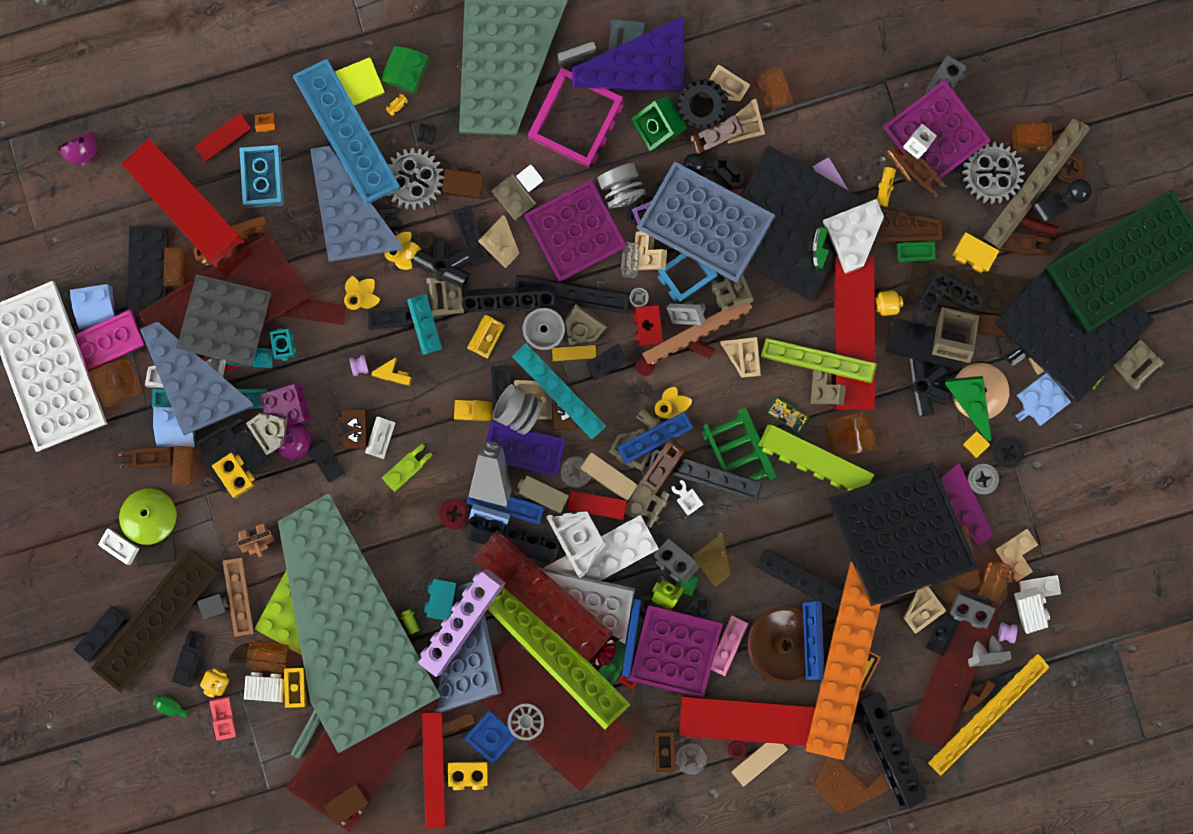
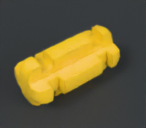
M400 94L399 98H395L390 103V106L386 107L390 115H395L394 112H398L404 106V103L408 102L403 94Z

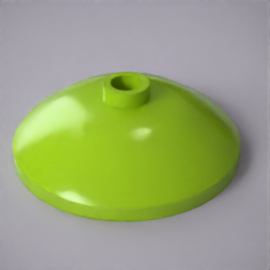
M153 488L141 489L131 494L124 501L119 514L120 527L123 533L131 541L141 545H152L164 540L172 532L177 518L176 507L172 499L166 493ZM143 511H147L146 516H142Z

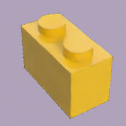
M965 233L952 255L956 257L955 260L962 264L968 263L973 266L972 269L982 274V272L986 273L989 271L999 250Z
M304 667L285 668V708L306 707L307 680Z

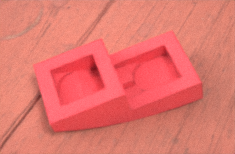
M229 696L211 699L209 702L216 740L236 737Z

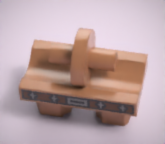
M264 523L255 527L256 535L251 536L249 530H243L238 533L239 541H237V545L242 553L249 551L250 555L257 553L260 558L263 557L262 551L268 549L267 544L275 542L273 534Z

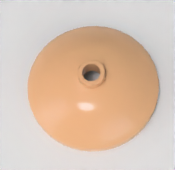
M987 363L968 365L955 378L983 376L989 419L993 418L1005 408L1008 402V381L1005 375L993 365ZM952 394V399L957 409L963 415L970 418Z

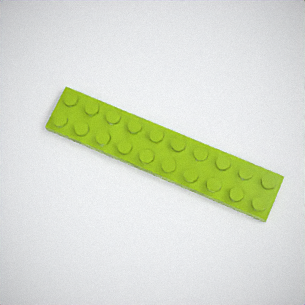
M495 567L491 572L503 580L505 585L488 610L579 704L606 729L628 709L630 704ZM479 587L478 591L480 595L484 596V589L482 587Z

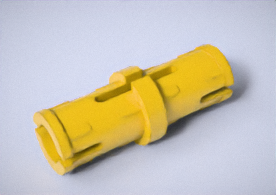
M884 167L883 177L878 185L879 194L877 202L879 206L888 207L889 196L894 188L892 186L896 172L894 168Z

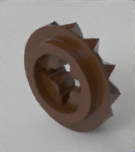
M1072 153L1058 171L1057 178L1061 179L1064 183H1071L1074 180L1081 179L1086 170L1084 160L1079 155ZM1073 161L1072 168L1075 169V172L1071 171L1067 175L1065 165L1068 166Z

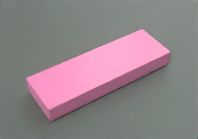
M731 615L716 648L711 670L721 675H726L749 623Z

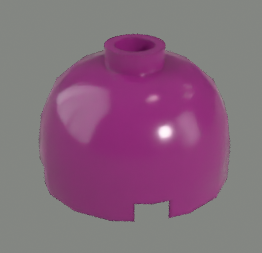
M89 131L72 138L68 143L66 141L61 144L58 150L67 162L71 164L81 163L84 166L92 162L91 158L96 154L98 144L93 132Z
M300 423L286 426L284 445L278 448L276 452L289 460L302 458L308 453L312 443L310 432Z

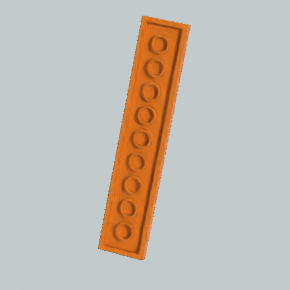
M851 561L805 748L807 752L844 760L881 606L880 603L871 607Z

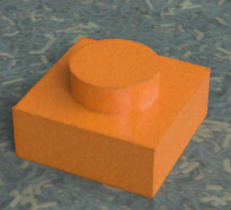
M274 113L255 115L256 132L275 130Z

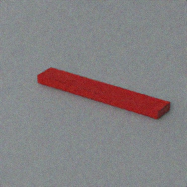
M422 712L426 828H445L442 712Z

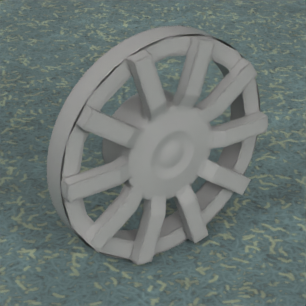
M521 704L510 712L508 728L516 738L532 740L542 732L544 717L536 706ZM523 707H529L527 714H525ZM519 708L522 713L521 716L515 713V711H517ZM532 708L535 709L537 712L530 716ZM540 715L541 720H534L533 718ZM512 716H516L518 721H511ZM534 723H541L540 729L535 727ZM511 724H518L519 726L513 730ZM520 728L522 729L521 736L515 733ZM531 728L537 731L535 735H532ZM525 730L528 731L530 737H524Z

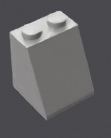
M493 441L483 442L478 454L469 497L506 506L512 492V486L503 446Z

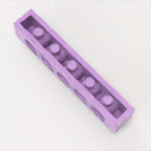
M489 569L482 572L479 571L474 576L473 585L471 587L468 586L462 594L464 598L453 606L451 610L453 611L450 618L446 617L441 624L443 628L432 636L430 640L432 643L429 648L426 647L421 652L420 656L422 658L418 663L435 677L444 672L505 585V582ZM479 587H482L484 589V596L480 595L478 591ZM468 602L473 604L474 611L468 608ZM458 617L463 620V626L458 624ZM447 633L452 635V641L448 640ZM436 648L442 651V656L437 654Z

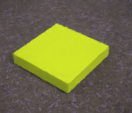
M370 57L335 71L354 106L385 93Z

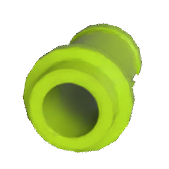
M411 609L400 613V619H403L409 635L420 630L413 615L415 613Z

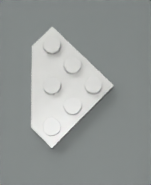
M877 199L823 220L845 274L863 267L884 218Z

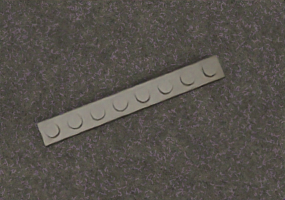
M1072 119L983 237L985 242L998 249L1003 246L1090 130L1088 125Z

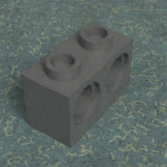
M946 55L925 91H930L945 79L951 89L956 92L957 89L954 87L957 82L961 83L967 74L964 72L967 66ZM948 68H955L957 75H950Z
M669 538L653 555L657 560L656 564L662 570L667 568L671 572L670 576L676 582L681 580L686 584L700 568L693 558ZM668 553L673 554L670 560H665V556ZM687 565L684 572L678 571L680 566Z
M959 588L950 608V615L958 621H968L976 628L983 627L987 629L995 612L996 602ZM960 604H966L968 608L960 609L958 606ZM979 611H984L986 615L978 616L976 613Z

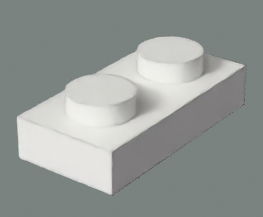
M376 417L365 453L384 459L395 422Z
M108 528L98 544L126 565H131L140 549L114 530Z
M1058 575L1019 581L1020 592L1037 587L1039 592L1044 593L1045 597L1061 594Z

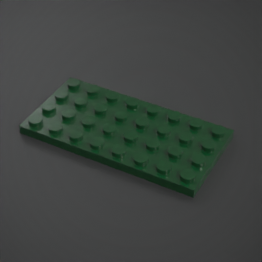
M1171 189L1049 265L1046 269L1088 333L1193 267V221Z

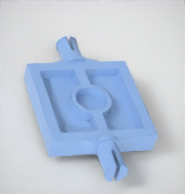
M1045 372L1016 395L1022 402L1024 409L1015 417L1021 422L1029 415L1041 426L1071 402L1064 394V390Z

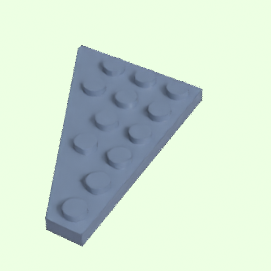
M330 146L310 149L329 262L403 250L401 243L371 203L365 205L344 166Z
M159 322L140 329L184 436L254 407L248 398L195 353L178 350L177 344L179 339Z
M474 581L457 587L454 605L458 601L461 602L464 598L462 596L463 592L468 586L471 587ZM468 602V608L474 611L473 604ZM485 614L440 675V685L437 690L441 697L437 699L436 708L433 709L434 712L443 713L501 694ZM458 617V624L463 626V620ZM448 633V640L452 641L453 637Z

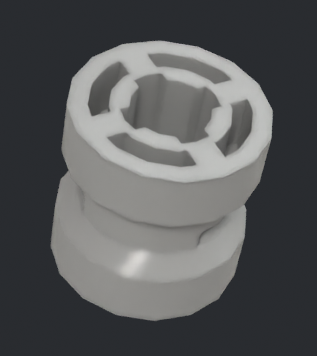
M643 288L632 290L629 298L630 303L634 308L645 307L649 300L647 291Z

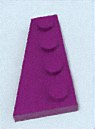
M958 463L944 474L940 480L960 526L976 546L979 547L993 533Z

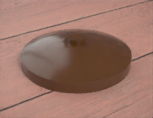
M788 606L770 609L761 614L751 627L748 637V652L755 669L771 682L793 684L806 679L803 611Z

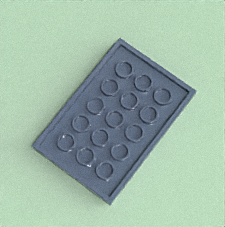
M674 161L637 229L738 283L773 222L775 215Z

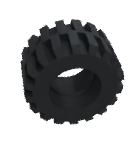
M702 79L692 82L682 90L683 92L680 94V101L678 102V106H680L679 113L683 115L682 119L687 121L690 126L705 129L714 126L725 116V112L728 109V97H726V92L722 90L720 84H716L713 80ZM698 93H707L713 99L714 108L711 113L701 115L695 111L693 99Z

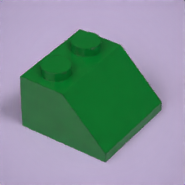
M394 46L380 81L416 95L430 61L428 55L409 48Z
M669 96L655 100L631 119L649 151H653L688 129Z

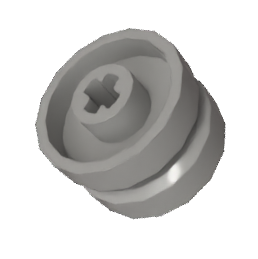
M539 308L530 312L524 319L522 326L523 336L527 343L540 350H548L557 346L565 333V326L561 316L548 308ZM542 325H545L547 327V331L545 333H542L540 331V327Z

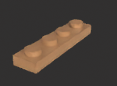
M243 558L223 560L234 637L255 634Z

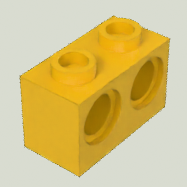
M230 453L213 464L212 467L231 496L236 499L255 486L253 483L255 479L249 470L245 471L242 467L244 462L238 454L235 456L233 453ZM229 461L234 463V469L231 472H227L225 469V465ZM240 477H243L245 480V485L242 488L236 486V480Z
M488 761L449 762L448 787H453V790H464V786H472V790H483L484 786H488ZM478 770L483 773L481 781L474 780V771ZM455 771H461L464 774L462 781L454 779L453 774Z

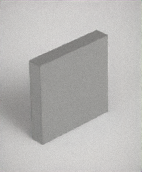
M592 41L558 53L560 68L595 57L596 46Z

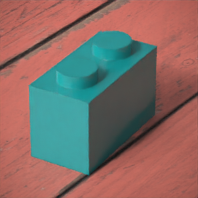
M433 579V583L429 582L427 593L431 595L429 602L426 601L424 613H427L426 617L444 620L446 617L450 618L457 583Z

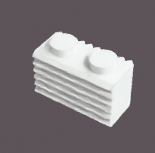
M1037 587L1015 593L1020 622L1026 634L1048 628L1047 620H1050L1048 610L1044 609L1043 606L1046 603L1044 593L1039 592Z
M251 672V676H246L244 699L284 702L285 687L282 674H270V677H262L263 673Z

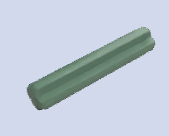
M315 710L291 752V755L295 758H301L320 723Z

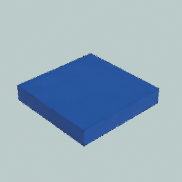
M489 710L464 739L489 762L494 764L516 737L512 735L508 725Z

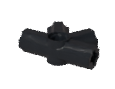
M438 240L433 244V255L420 250L417 251L412 261L414 266L433 274L438 281H447L461 289L465 288L469 282L470 273L462 270V268L471 264L468 254L465 250L461 249L450 255V243L445 240Z
M909 359L912 381L911 390L914 394L917 417L933 415L932 401L946 405L951 394L949 388L938 385L949 374L942 365L936 364L927 371L925 361ZM917 383H923L926 390L924 392L919 391Z

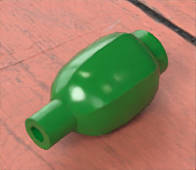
M157 694L152 704L156 707L157 711L168 716L179 715L185 718L188 712L181 708L180 703L176 699L166 694Z

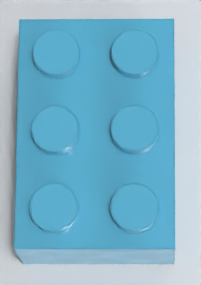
M272 145L240 148L243 205L246 208L283 206L280 147Z

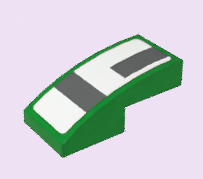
M817 227L813 242V262L815 268L818 269L823 268L829 250L822 248L828 229L823 227Z

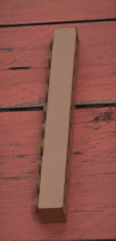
M750 303L735 307L733 304L729 306L728 311H720L705 319L706 321L702 325H694L642 354L647 364L651 363L653 365L658 362L659 358L662 357L664 359L668 357V353L679 351V347L682 346L684 348L688 346L690 341L695 342L699 340L701 335L704 337L710 334L709 331L719 329L720 325L723 324L725 326L729 324V320L740 318V314L743 313L745 315L749 313L752 306Z

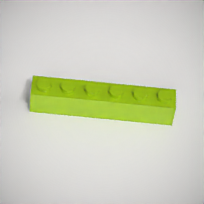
M767 425L758 446L763 448L762 452L771 456L773 453L779 455V460L787 464L793 462L797 464V469L804 472L810 470L814 472V477L820 480L826 478L831 481L830 484L839 489L843 486L848 489L847 491L870 484L874 474L773 425Z

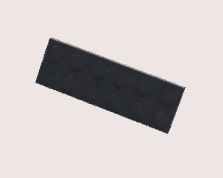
M129 226L127 311L133 310L140 329L159 322L166 328L168 227Z

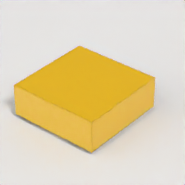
M978 431L962 444L975 458L990 446Z

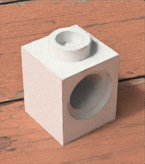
M921 124L903 147L919 159L937 135Z

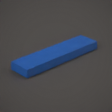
M684 411L616 448L624 463L627 464L667 443L670 438H676L693 429V426Z
M469 494L466 504L480 505L540 525L545 506L511 496L506 506L471 498Z
M633 599L622 676L629 677L631 672L641 601L638 599Z
M821 601L804 602L803 622L806 680H820L824 676Z

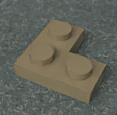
M813 370L810 404L844 405L846 386L832 385V374Z

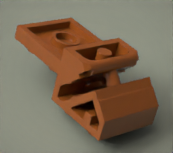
M264 216L231 226L243 240L248 239V235H262L267 233L266 230L271 229L269 221ZM194 246L193 252L196 261L201 265H205V267L212 266L213 264ZM234 247L222 258L223 261L234 259V255H238L237 247Z

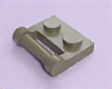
M435 277L426 279V284L429 285L433 317L464 313L461 305L463 300L461 288L447 281H438ZM440 283L442 284L444 309H439L436 284Z
M1140 339L1112 367L1137 391L1141 384L1157 368H1161L1164 365V362ZM1149 358L1152 363L1136 379H1133L1131 375Z

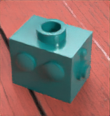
M278 328L276 331L269 332L275 360L287 361L289 358L296 357V348L293 344L294 337L291 330Z

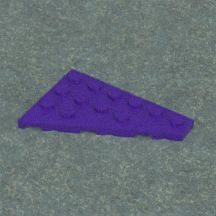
M679 17L572 68V87L683 92L684 17Z

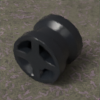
M421 123L417 142L425 141L429 145H433L437 127H428L426 124Z

